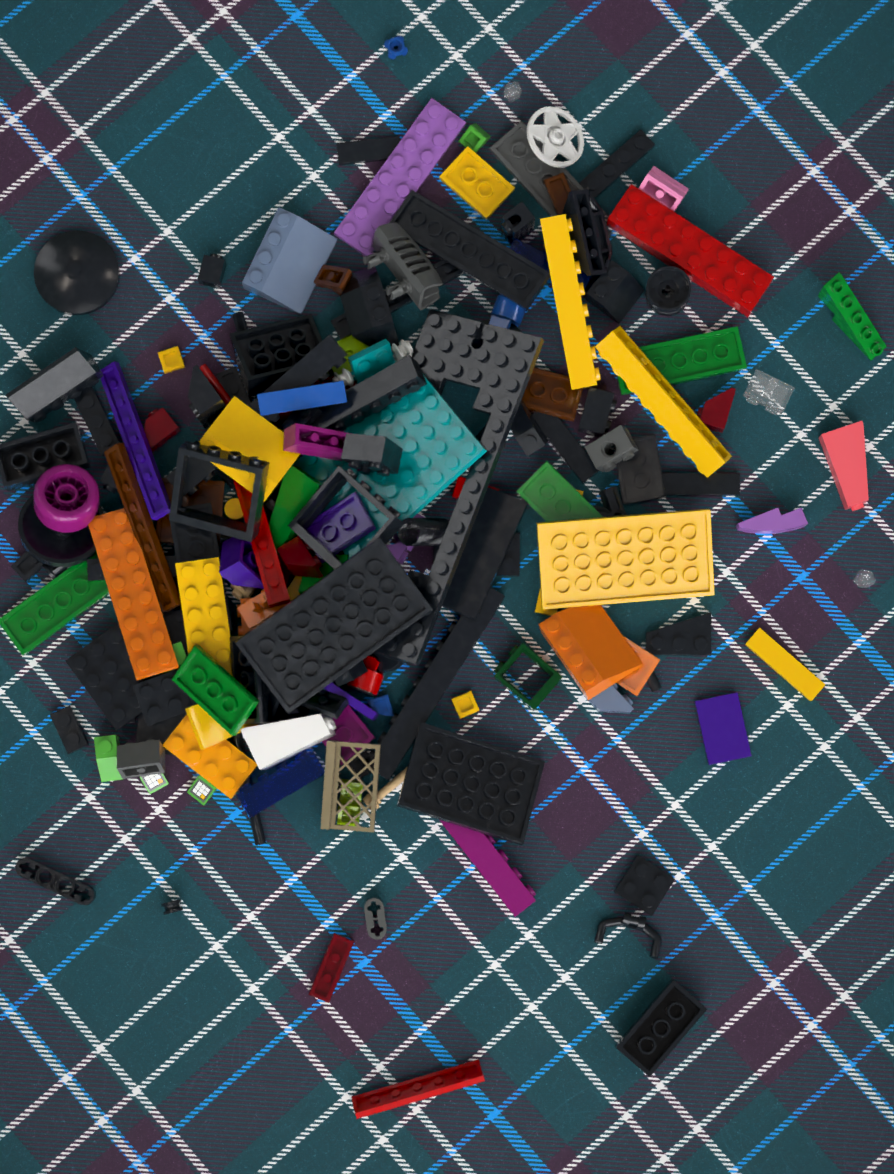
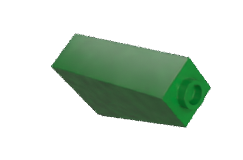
M294 465L290 467L283 478L269 522L275 549L298 536L288 525L323 485L303 469Z

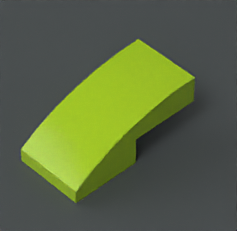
M342 779L344 783L349 781L348 779ZM353 780L347 785L354 795H357L363 789V785L357 780ZM344 788L340 791V802L345 805L353 797ZM362 793L357 797L360 802H362ZM355 800L345 807L353 817L361 812V807ZM343 810L338 813L337 824L345 825L351 820ZM360 816L356 818V821L358 823L360 821ZM354 822L349 824L351 826H356Z

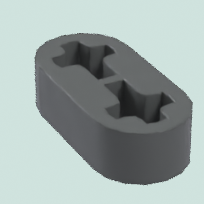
M371 898L364 905L368 935L372 939L379 940L387 933L385 910L381 900ZM373 901H375L376 905H380V909L377 910V918H373V912L368 911V906H371ZM374 920H378L379 927H383L380 936L371 933V928H374Z

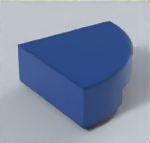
M388 694L367 700L369 706L379 715H394Z

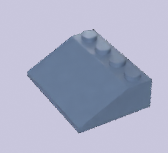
M278 207L242 281L243 288L302 315L316 286L313 282L323 264L326 265L338 239L303 218Z

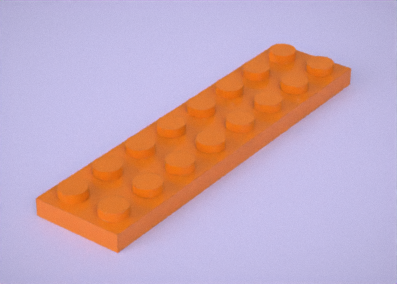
M122 508L95 516L88 526L136 681L179 668L142 549L134 536L125 509Z

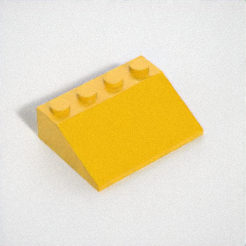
M236 396L231 399L199 441L201 445L218 446L224 451H238L243 456H256L259 460L269 462L263 502L267 500L300 455L299 453L283 451L284 432L260 416V414ZM212 463L248 491L253 492L254 473Z

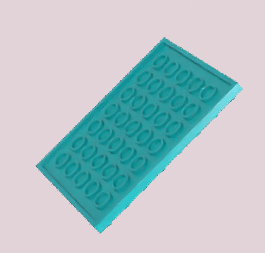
M423 374L427 384L418 391L402 397L400 401L384 407L382 411L366 417L364 421L354 424L344 431L352 434L384 436L401 447L403 450L398 474H390V476H381L377 472H370L369 475L360 474L357 472V469L349 467L348 463L344 460L338 461L305 454L293 465L300 467L322 484L338 466L346 471L350 468L358 475L356 478L358 482L363 480L372 488L370 492L373 495L379 494L387 501L384 505L388 509L392 506L401 514L398 518L404 520L416 516L486 453L487 450ZM349 482L342 487L321 512H325L353 492L359 493L376 529L343 550L345 555H349L348 559L361 551L389 519Z

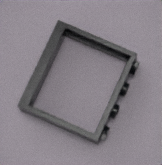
M190 441L184 442L178 450L169 520L252 542L259 534L269 462L259 460L256 456H243L238 451L228 452L221 450L218 446L201 445L198 441L194 443ZM188 457L255 474L248 524L182 506Z
M340 466L335 469L288 525L334 569L343 564V562L308 530V527L347 482L389 518L367 545L378 537L387 545L404 525V522L398 518L401 514L392 506L388 509L384 505L387 501L377 493L373 495L370 492L372 488L363 480L358 482L356 480L358 475L350 468L346 471Z

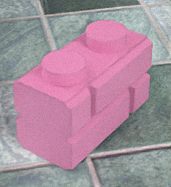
M655 166L648 172L638 188L672 211L677 209L689 191L687 187Z

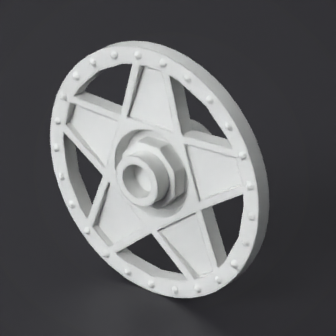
M544 107L530 117L527 124V139L531 149L541 161L553 167L564 168L572 165L580 158L584 149V137L579 124L569 113L557 107ZM544 113V125H533L536 118ZM557 114L563 116L570 123L561 124ZM576 134L578 138L577 151L570 141ZM534 138L543 144L542 152L537 147ZM559 153L569 161L559 162L553 159Z

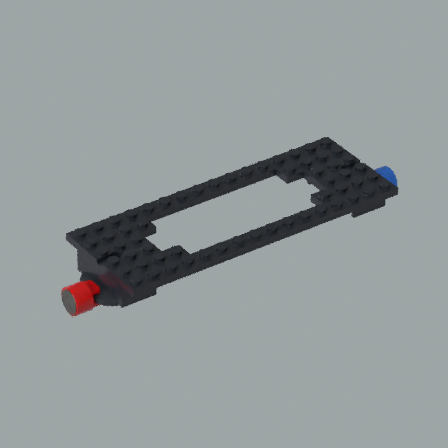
M498 295L490 313L491 319L475 321L430 309L413 351L412 358L419 363L422 373L440 395L443 392L446 381L479 389L473 409L490 414L480 441L487 452L474 462L469 469L429 575L412 570L408 573V576L430 604L432 610L363 659L368 672L347 683L350 688L362 693L377 696L384 678L383 673L394 671L403 664L409 666L412 664L420 665L543 346L544 340L541 337L522 333L518 328L526 310L502 295ZM341 551V552L338 553L337 555H345V554H344L343 551Z

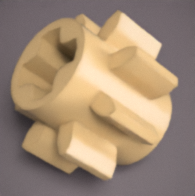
M230 585L234 589L232 595L239 601L242 597L250 598L256 588Z

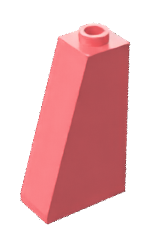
M859 421L821 434L819 437L844 509L851 508L852 511L863 508L864 503L869 500L863 421Z

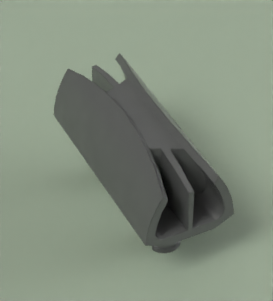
M398 223L378 226L374 233L372 244L376 252L364 256L363 263L364 265L368 264L367 269L385 263L399 281V283L386 287L387 296L391 295L390 300H394L407 293L420 311L436 302L440 298L438 286H441L443 282L424 252Z

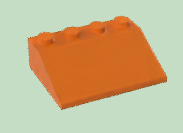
M601 605L569 607L538 624L542 635L587 700L592 699L643 666Z

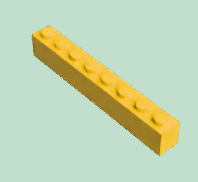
M566 214L542 218L540 222L571 389L598 385L597 381L601 380L599 367L594 368L593 359H597L595 346L591 347L589 338H593L591 325H586L585 317L589 316L587 304L582 303L581 298L582 295H585L583 282H578L577 274H581L579 261L575 262L573 253L577 252L575 240H571L569 233L573 231L571 218L567 219Z
M621 326L614 329L595 346L599 355L612 366L614 373L626 382L627 388L638 396L641 404L646 409L650 410L656 422L668 431L669 437L680 445L683 453L688 458L692 459L700 473L708 478L732 457Z

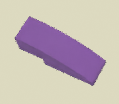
M775 508L738 523L736 529L748 533L776 534L805 527L808 522L802 508L781 515L779 508Z

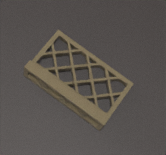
M339 740L327 741L320 829L375 832L381 744L344 742ZM342 746L350 747L356 753L348 761L341 756ZM355 747L362 749L358 752ZM366 748L375 749V759L369 764L360 754ZM357 756L366 765L358 773L349 765ZM340 761H342V762L344 763V765L341 766V767H340ZM345 766L354 775L347 783H344L339 777L340 771ZM367 768L374 775L373 781L368 785L359 777ZM355 778L364 787L357 795H354L347 786ZM373 784V789L371 791L369 787ZM344 788L353 797L345 805L338 799V793ZM365 790L372 796V802L366 807L357 798ZM353 800L363 809L355 817L345 808ZM342 810L351 819L345 825L336 824V816ZM365 812L370 818V827L361 826L356 821V818ZM354 822L356 826H351L349 824Z

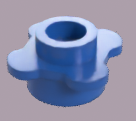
M402 36L393 37L384 42V47L389 52L388 57L392 60L397 56H405L408 53Z

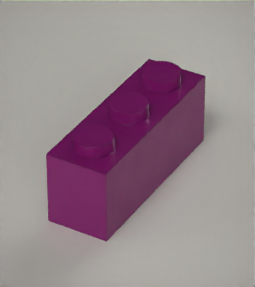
M295 423L284 429L283 451L343 461L341 456L347 432Z

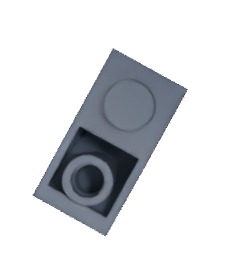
M616 683L588 700L598 712L630 713L634 709L631 706L633 704L632 700L626 694L622 696L616 690L619 688Z

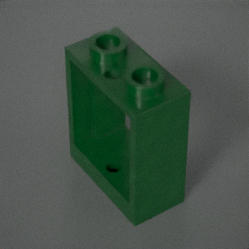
M522 643L520 647L515 645L508 653L510 658L506 663L501 661L495 668L496 674L494 678L534 712L559 683L562 676ZM522 653L551 677L532 700H529L502 677Z

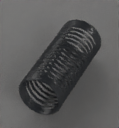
M406 518L402 520L404 525L398 530L397 535L401 543L406 546H440L449 520L445 518Z

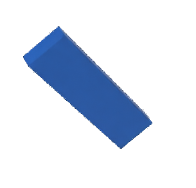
M344 380L257 394L260 416L347 402Z

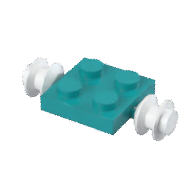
M384 339L348 357L352 371L349 372L347 369L342 368V374L338 375L334 372L332 382L344 380V386L353 387L354 380L358 384L394 364L395 360L399 361L408 355L412 357L413 348L408 341L405 342L403 339L400 340L401 345L397 346L393 343L391 348L387 339Z

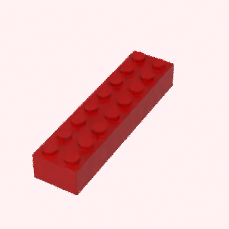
M632 184L607 219L606 226L666 265L683 270L692 282L746 317H749L774 279V276Z

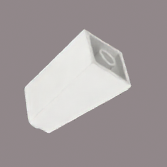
M317 714L246 727L240 731L259 769L267 770L335 736L334 730L337 727L332 717Z

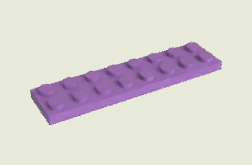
M431 98L335 230L334 235L363 256L372 254L375 250L372 247L374 233L378 226L388 224L411 190L415 192L419 190L466 125V122Z

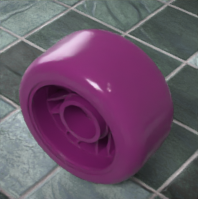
M61 464L49 468L41 474L34 487L33 502L37 517L46 527L57 532L71 533L87 527L97 515L100 495L97 482L88 471L76 465Z

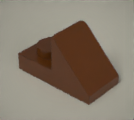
M323 264L313 283L318 287L332 289L340 296L352 277V271L347 268Z

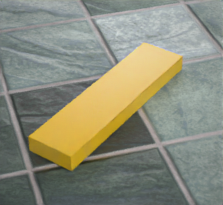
M761 628L746 642L745 645L810 702L825 686L820 679Z

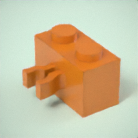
M263 589L254 598L246 599L238 609L248 628L252 630L286 604L269 608Z

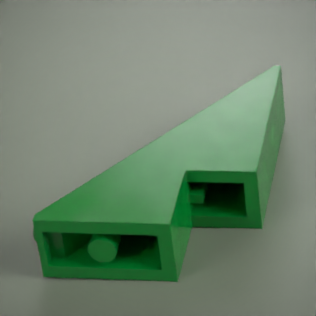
M839 272L823 286L818 297L835 314L832 319L833 322L871 361L876 356L882 354L887 346Z

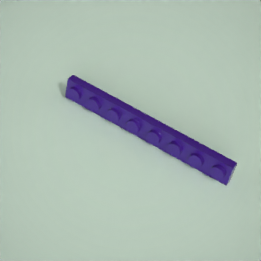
M114 361L101 369L104 376L100 379L151 519L157 521L170 513L171 503L120 364Z

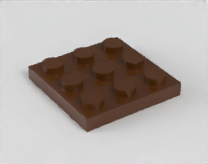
M162 478L171 503L173 485L167 478ZM202 480L197 485L199 489L193 495L189 496L186 494L183 496V507L211 503L213 515L223 517L225 481L205 482ZM169 513L157 520L156 533L160 543L173 544ZM216 533L218 546H220L221 534Z

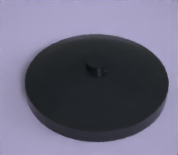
M74 230L56 235L42 247L34 265V280L42 298L55 310L68 315H85L102 308L113 297L120 279L119 263L110 245L101 237L87 231Z
M33 495L25 502L18 519V532L22 545L33 558L50 566L69 567L83 563L96 553L89 526L71 533L54 531L46 527L37 517L34 509ZM100 505L96 516L104 514Z

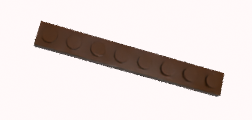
M117 443L106 450L104 454L132 531L142 549L162 612H168L181 605L180 596L124 443Z

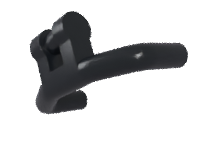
M625 912L623 917L602 920L598 924L594 942L603 944L607 927L623 926L644 932L653 940L649 957L658 959L662 939L657 931L645 924L646 917H635L631 913Z

